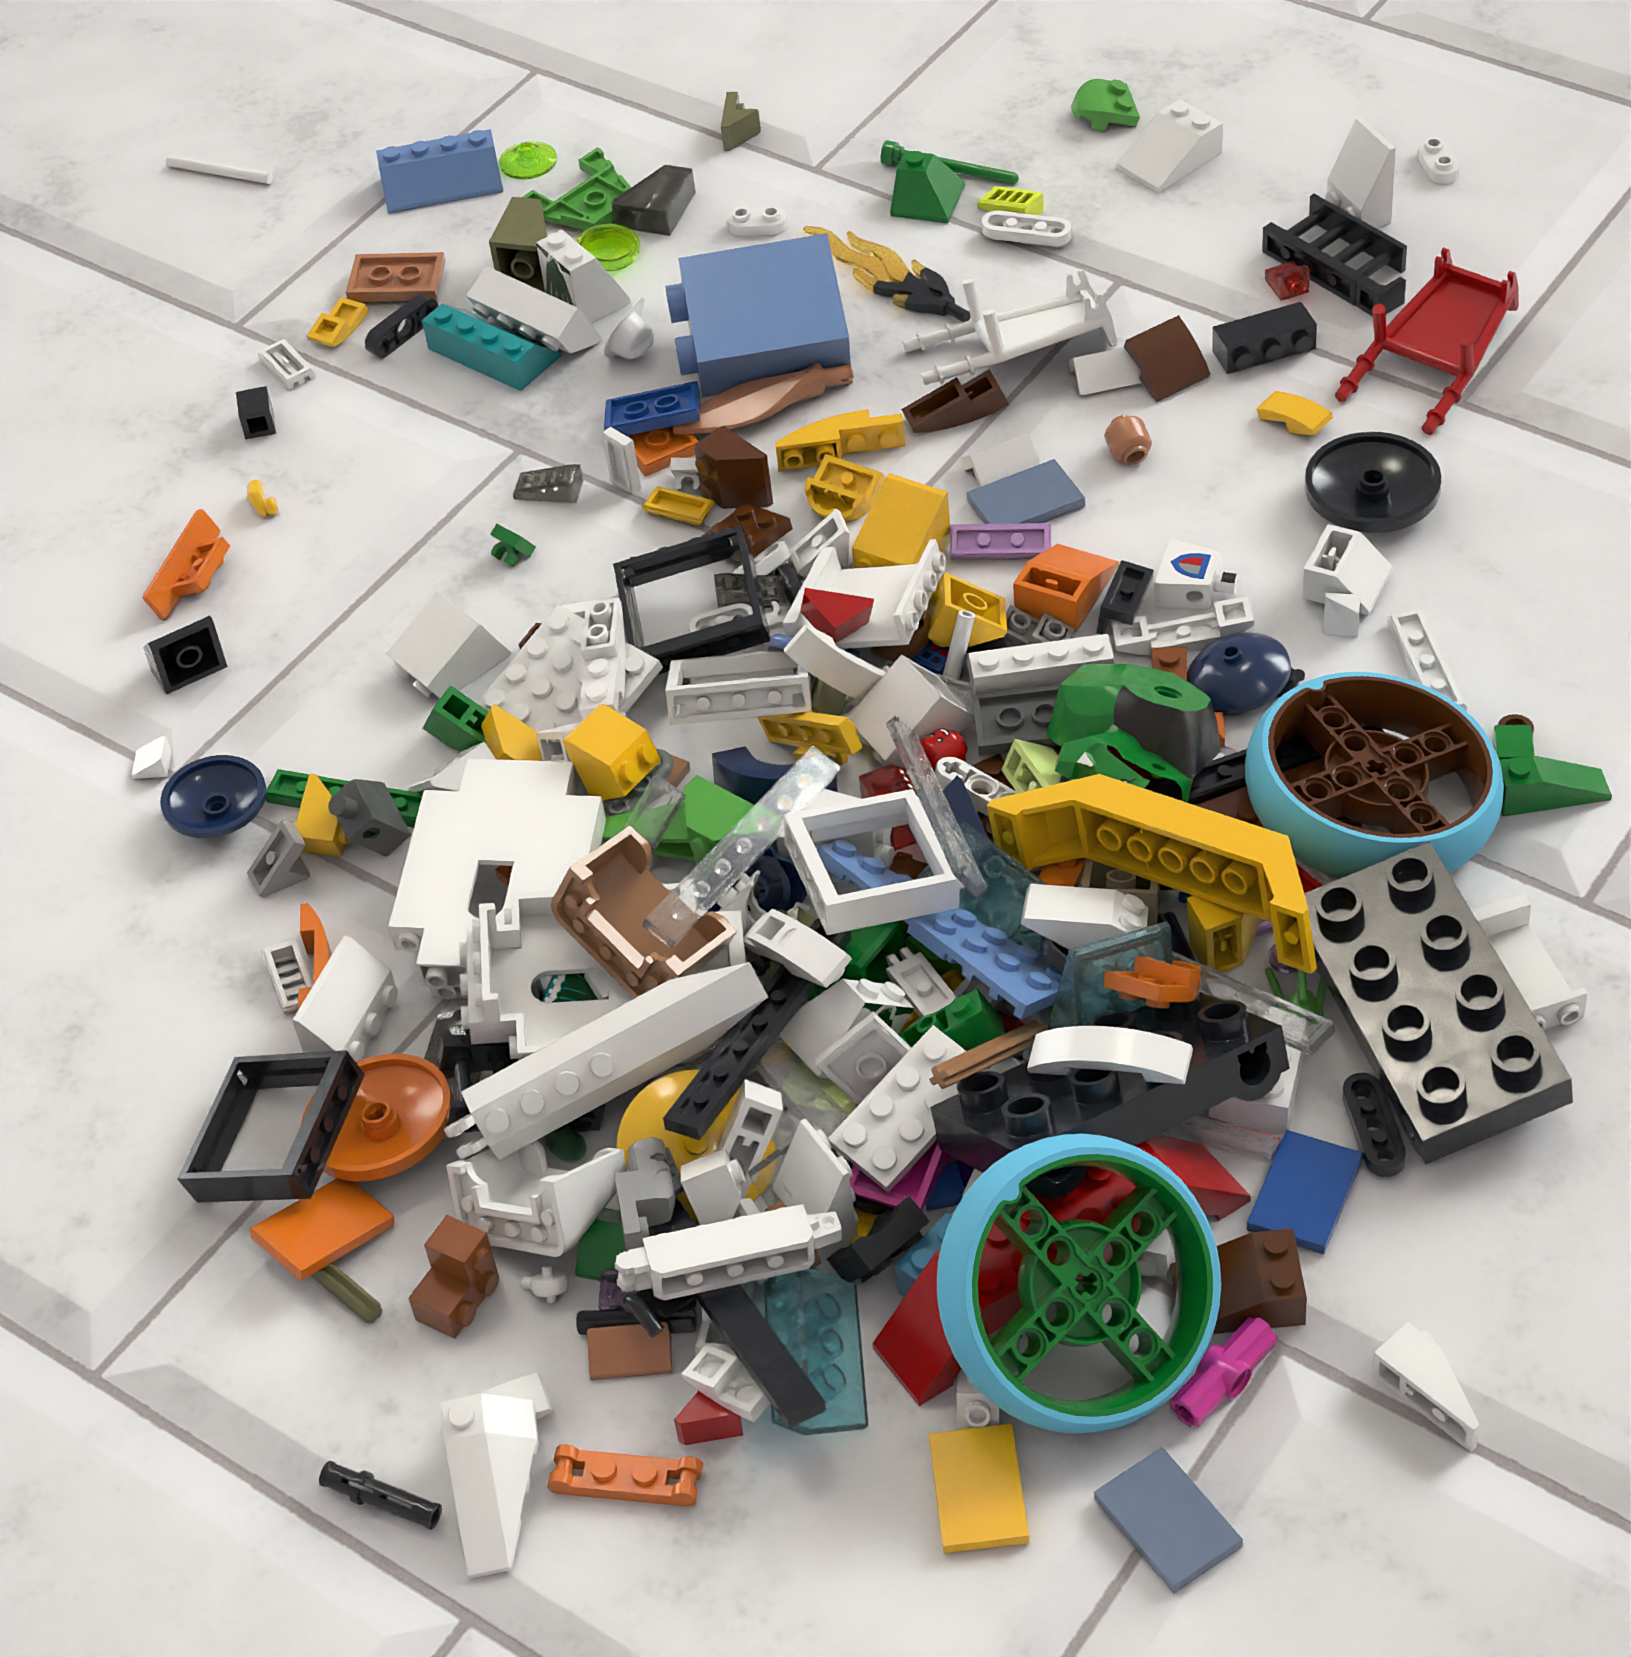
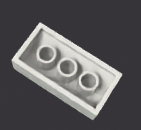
M488 266L484 267L466 295L474 305L473 311L481 317L488 319L491 316L504 328L511 330L514 327L524 337L532 341L538 338L546 347L553 351L561 349L571 354L598 344L602 340L600 334L577 307Z
M1108 634L971 652L966 653V661L972 691L975 694L1061 684L1083 664H1114V656Z

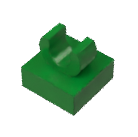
M497 523L490 533L492 537L500 541L493 546L491 555L501 560L503 554L508 551L504 562L512 567L518 562L519 553L530 558L536 546L520 535Z

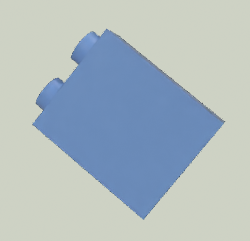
M827 233L678 258L681 283L665 286L671 323L688 321L690 335L675 338L681 376L698 373L702 397L718 395L749 381L794 373L818 362L823 369L843 366L844 364L851 366L849 334Z

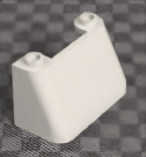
M537 1140L498 1160L488 1146L468 1157L446 1165L456 1219L487 1232L490 1245L552 1257L565 1254L575 1247L616 1194L614 1174L627 1172L624 1152L621 1149L604 1148L598 1151L593 1161L571 1171L548 1168L545 1149Z

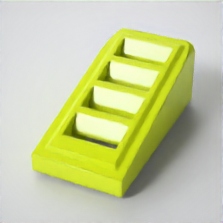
M994 186L977 202V207L989 212L1007 211L1040 215L1044 211L1043 194L1040 192Z

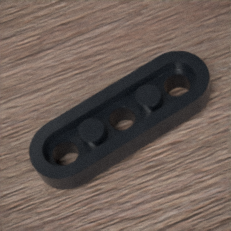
M1355 1073L1345 1080L1342 1099L1360 1151L1363 1152L1365 1165L1370 1172L1377 1176L1391 1177L1397 1175L1405 1166L1406 1149L1382 1083L1377 1077L1369 1073ZM1359 1096H1364V1097H1366V1098H1364V1099H1359V1098H1357V1097H1359ZM1375 1127V1128H1378V1129L1372 1131V1130H1369L1368 1128Z

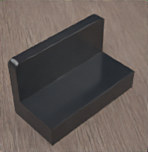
M1121 560L1102 602L1096 633L1104 634L1110 619L1133 625L1152 581L1153 569Z

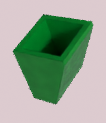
M899 920L851 930L852 939L843 951L852 960L846 965L843 978L857 981L867 979L871 982L882 984L885 982L893 983L886 972V968L890 967L886 956L894 953L899 961L903 960L899 950L907 947L904 921Z

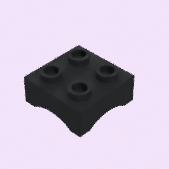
M911 1196L899 1203L894 1210L887 1209L875 1218L867 1236H861L848 1247L840 1248L826 1260L846 1285L858 1278L864 1283L872 1276H877L894 1262L892 1258L896 1257L903 1250L904 1252L919 1242L924 1237L920 1230L930 1221Z

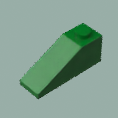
M450 685L432 709L422 729L448 747L461 752L482 742L486 743L481 724L489 711Z
M1535 755L1499 760L1504 785L1501 810L1503 817L1609 801L1612 798L1600 768Z

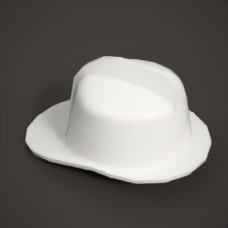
M640 297L634 303L627 315L611 331L604 346V355L606 357L618 355L632 360L640 357L653 344L654 332L640 317L644 307L643 297Z

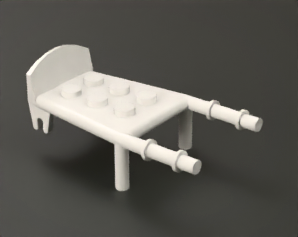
M1082 269L1078 270L1080 281L1076 284L1073 281L1072 274H1066V296L996 313L994 309L982 312L975 279H966L963 281V286L971 316L970 321L953 326L949 323L946 324V328L923 335L919 332L916 333V337L902 341L905 353L917 349L925 351L927 346L947 340L955 342L957 337L977 332L989 353L970 358L968 355L966 360L943 367L935 365V369L921 373L924 386L938 381L942 384L945 379L968 372L971 375L975 374L974 370L1007 361L1097 328L1110 347H1114L1118 343L1112 315L1107 308L1101 293L1094 295V290L1091 288Z

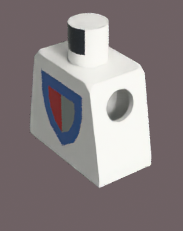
M1169 538L1154 582L1155 607L1208 609L1212 605L1216 591L1235 594L1238 574L1221 571V554L1218 551Z

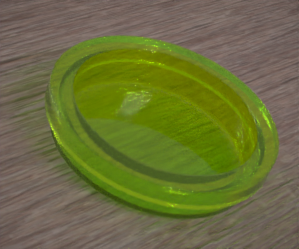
M618 224L593 226L585 230L577 240V243L593 255L606 271H616L629 266L640 252V239L638 235L630 228Z

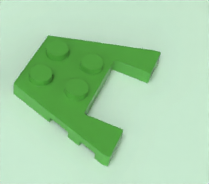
M598 147L578 160L580 170L591 175L590 178L555 201L546 198L534 190L522 198L541 199L545 221L593 233L604 228L636 206L638 198L623 176L616 173L611 161L604 158L603 151Z

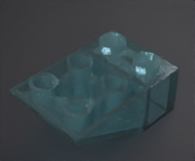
M963 821L943 846L949 848L952 865L955 870L959 869L964 880V887L959 890L958 909L971 912L976 916L977 921L987 927L1002 930L1007 934V938L1011 939L1022 926L1021 918L1027 888L1030 884H1047ZM929 864L917 879L934 876Z

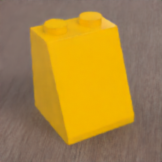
M889 473L852 546L854 569L918 564L930 539H936L939 551L944 552L950 544L948 492Z

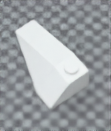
M483 1393L440 1402L444 1443L467 1575L469 1579L512 1570L522 1523L520 1519L525 1493H528L531 1463L533 1455L536 1456L539 1443L534 1402L527 1399Z

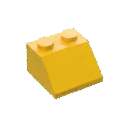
M943 573L936 590L928 601L927 608L931 618L928 638L940 647H950L957 615L960 610L970 611L975 614L968 647L1004 637L1007 632L1005 598L951 574Z
M605 704L598 705L562 740L589 796H601L602 801L625 797L661 760L647 730Z

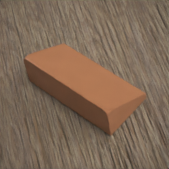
M661 1322L665 1328L653 1338H651L641 1324L588 1329L587 1345L590 1380L672 1373V1338L669 1324Z

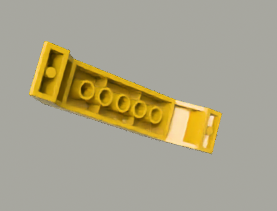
M1101 774L993 799L986 805L999 863L1029 873L1034 867L1087 858L1271 922L1278 962L1310 974L1317 969L1308 905L1287 835Z

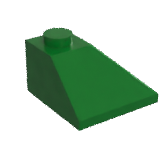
M905 151L896 170L890 215L949 223L965 187L964 181L935 154Z

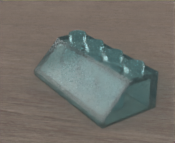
M812 1266L806 1270L766 1279L763 1282L765 1319L825 1400L826 1404L825 1412L789 1430L802 1435L863 1430L868 1427L857 1285ZM771 1405L772 1423L788 1429Z

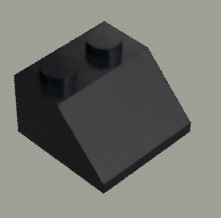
M207 616L151 641L143 647L151 672L166 695L228 667L211 616Z

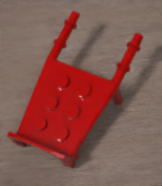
M1443 247L1441 257L1436 256L1433 277L1387 326L1385 306L1382 304L1373 306L1374 341L1364 354L1357 357V364L1350 374L1340 380L1341 386L1335 393V397L1339 401L1345 402L1351 393L1357 392L1359 389L1358 383L1367 371H1371L1375 367L1374 361L1382 350L1454 375L1456 379L1450 387L1444 388L1442 392L1443 397L1434 409H1430L1427 412V419L1421 427L1424 433L1432 435L1438 426L1445 423V415L1452 405L1461 400L1462 391L1472 379L1506 312L1517 311L1519 307V287L1516 273L1509 271L1507 274L1508 281L1503 279L1500 282L1453 265L1450 250Z

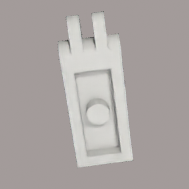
M904 947L899 950L902 961H899L894 953L886 956L887 963L890 966L886 968V972L890 980L905 992L904 998L914 1007V1011L920 1018L939 1011L957 998L921 952L913 955L908 947Z

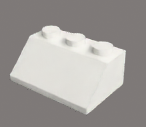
M343 936L292 1020L303 1053L347 1050L355 1062L361 1061L369 1040L378 1033L382 1018L388 1008L393 1007L397 1000L398 989L395 986L391 969L351 937Z

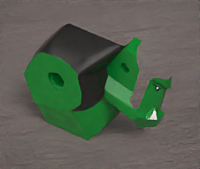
M1083 664L1060 684L1047 732L1048 737L1056 744L1062 746L1055 763V772L1069 779H1080L1101 774L1145 788L1150 781L1142 778L1107 751V745L1116 747L1124 759L1149 771L1150 776L1157 779L1165 777L1175 780L1181 787L1183 802H1188L1194 777L1221 752L1217 720L1209 696L1173 673L1133 664Z

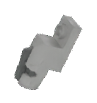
M647 1138L632 1144L627 1151V1172L614 1174L626 1252L643 1247V1238L649 1237V1226L660 1225L671 1220L676 1196L684 1191L675 1161L662 1139Z

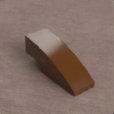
M990 369L962 385L956 377L901 410L913 432L919 433L943 430L970 423L1008 406L1009 403Z

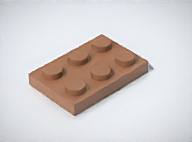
M444 252L356 254L346 289L347 299L363 303L378 301L398 302L409 301L418 294H425L437 300L446 263Z

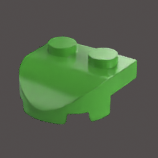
M1092 79L1085 82L1078 89L1071 104V110L1077 119H1081L1082 116L1092 122V129L1101 132L1106 131L1109 123L1136 127L1140 119L1127 83L1116 79L1111 81Z

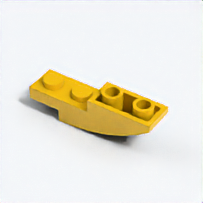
M866 409L832 416L804 426L775 442L778 471L820 466L825 454L842 459V454L905 446L902 413L870 417L869 410Z

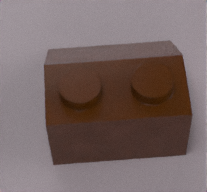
M725 426L720 427L694 445L695 465L700 482L699 491L704 498L714 500L715 504L722 509L737 508L745 503L757 507H769L773 504L768 458L764 452Z

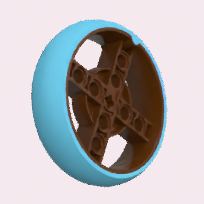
M1344 672L1314 678L1296 686L1277 699L1260 718L1251 735L1245 758V780L1249 798L1264 828L1287 835L1296 859L1336 879L1348 876L1429 841L1447 871L1451 873L1467 863L1482 849L1494 831L1502 810L1504 785L1501 765L1493 744L1483 728L1467 711L1453 700L1425 685L1397 676L1372 672ZM1359 725L1389 730L1409 738L1403 740L1389 733L1363 730ZM1295 736H1304L1322 756L1319 773L1289 784L1279 768L1275 752ZM1456 772L1467 789L1472 809L1466 815L1450 824L1429 802L1426 796L1430 781ZM1345 816L1359 823L1385 826L1390 833L1361 829L1338 821L1336 818Z

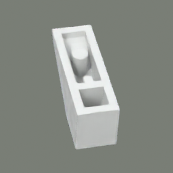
M745 1079L730 1111L717 1151L725 1148L730 1160L737 1159L742 1168L745 1182L741 1183V1199H745L783 1112L781 1092Z
M1407 1321L1374 1352L1372 1375L1468 1451L1472 1452L1477 1447L1479 1423L1441 1347L1437 1344L1434 1337L1425 1330H1418Z

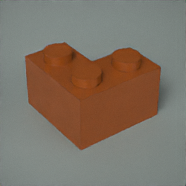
M446 1215L424 1244L431 1268L408 1299L416 1321L455 1339L463 1327L471 1324L476 1315L477 1308L485 1297L490 1296L495 1291L500 1277L487 1232Z

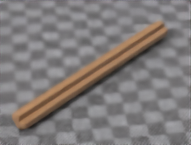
M1033 1020L946 1060L931 1069L933 1077L929 1078L930 1083L933 1086L938 1084L941 1089H944L1033 1046L1036 1034L1047 1031L1048 1027L1045 1023L1040 1025L1037 1020Z

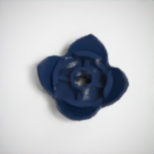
M742 836L726 847L722 854L721 864L703 880L698 893L697 903L705 913L711 911L719 912L721 906L717 902L731 887L737 891L735 885L744 873L751 877L757 870L761 871L757 883L763 884L765 889H761L760 896L755 898L758 906L766 912H769L771 909H784L786 912L793 909L796 902H804L807 891L793 860L778 855L771 845L764 840L751 836Z

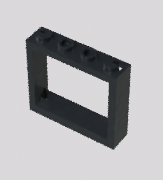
M742 525L729 529L725 528L713 534L695 537L683 543L662 547L650 553L636 557L633 556L630 559L613 563L627 641L632 646L660 661L663 668L657 675L669 672L671 660L721 656L770 642L771 636L752 548ZM735 556H741L753 614L645 646L634 591L635 586Z
M347 1050L234 1057L177 1180L197 1203L311 1199L365 1076L364 1072ZM318 1086L282 1169L221 1171L258 1089Z

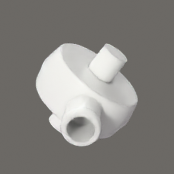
M552 1265L542 1266V1273L533 1277L524 1276L521 1280V1286L525 1290L531 1289L536 1297H546L547 1303H553L557 1301L556 1295L567 1291L568 1279L565 1272L552 1271Z

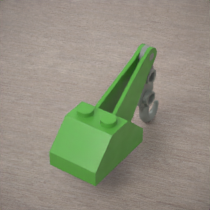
M656 749L661 758V764L653 772L647 774L625 797L612 799L604 808L606 823L601 845L628 826H631L648 841L652 855L695 861L696 871L703 880L721 864L722 854L726 847L742 836H751L764 840L778 854L776 834L781 827L778 817L698 775L683 788L684 802L646 809L658 798L665 779L673 770L674 761L672 756L662 749Z

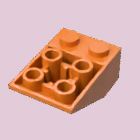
M1056 544L1026 563L1013 583L1014 607L1038 620H1041L1044 613L1071 626L1075 629L1074 631H1078L1118 568L1119 561Z

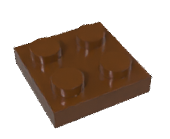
M745 503L737 507L724 520L714 524L701 537L722 531L725 528L729 529L742 525L750 541L753 558H755L791 531L793 527L790 518ZM740 555L730 558L742 563Z

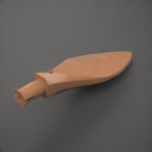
M818 362L794 373L740 384L700 404V420L673 426V433L681 435L714 432L722 426L730 430L767 419L787 406L823 395L826 387L852 384V378H854L852 367L849 364H844L843 366L823 369Z

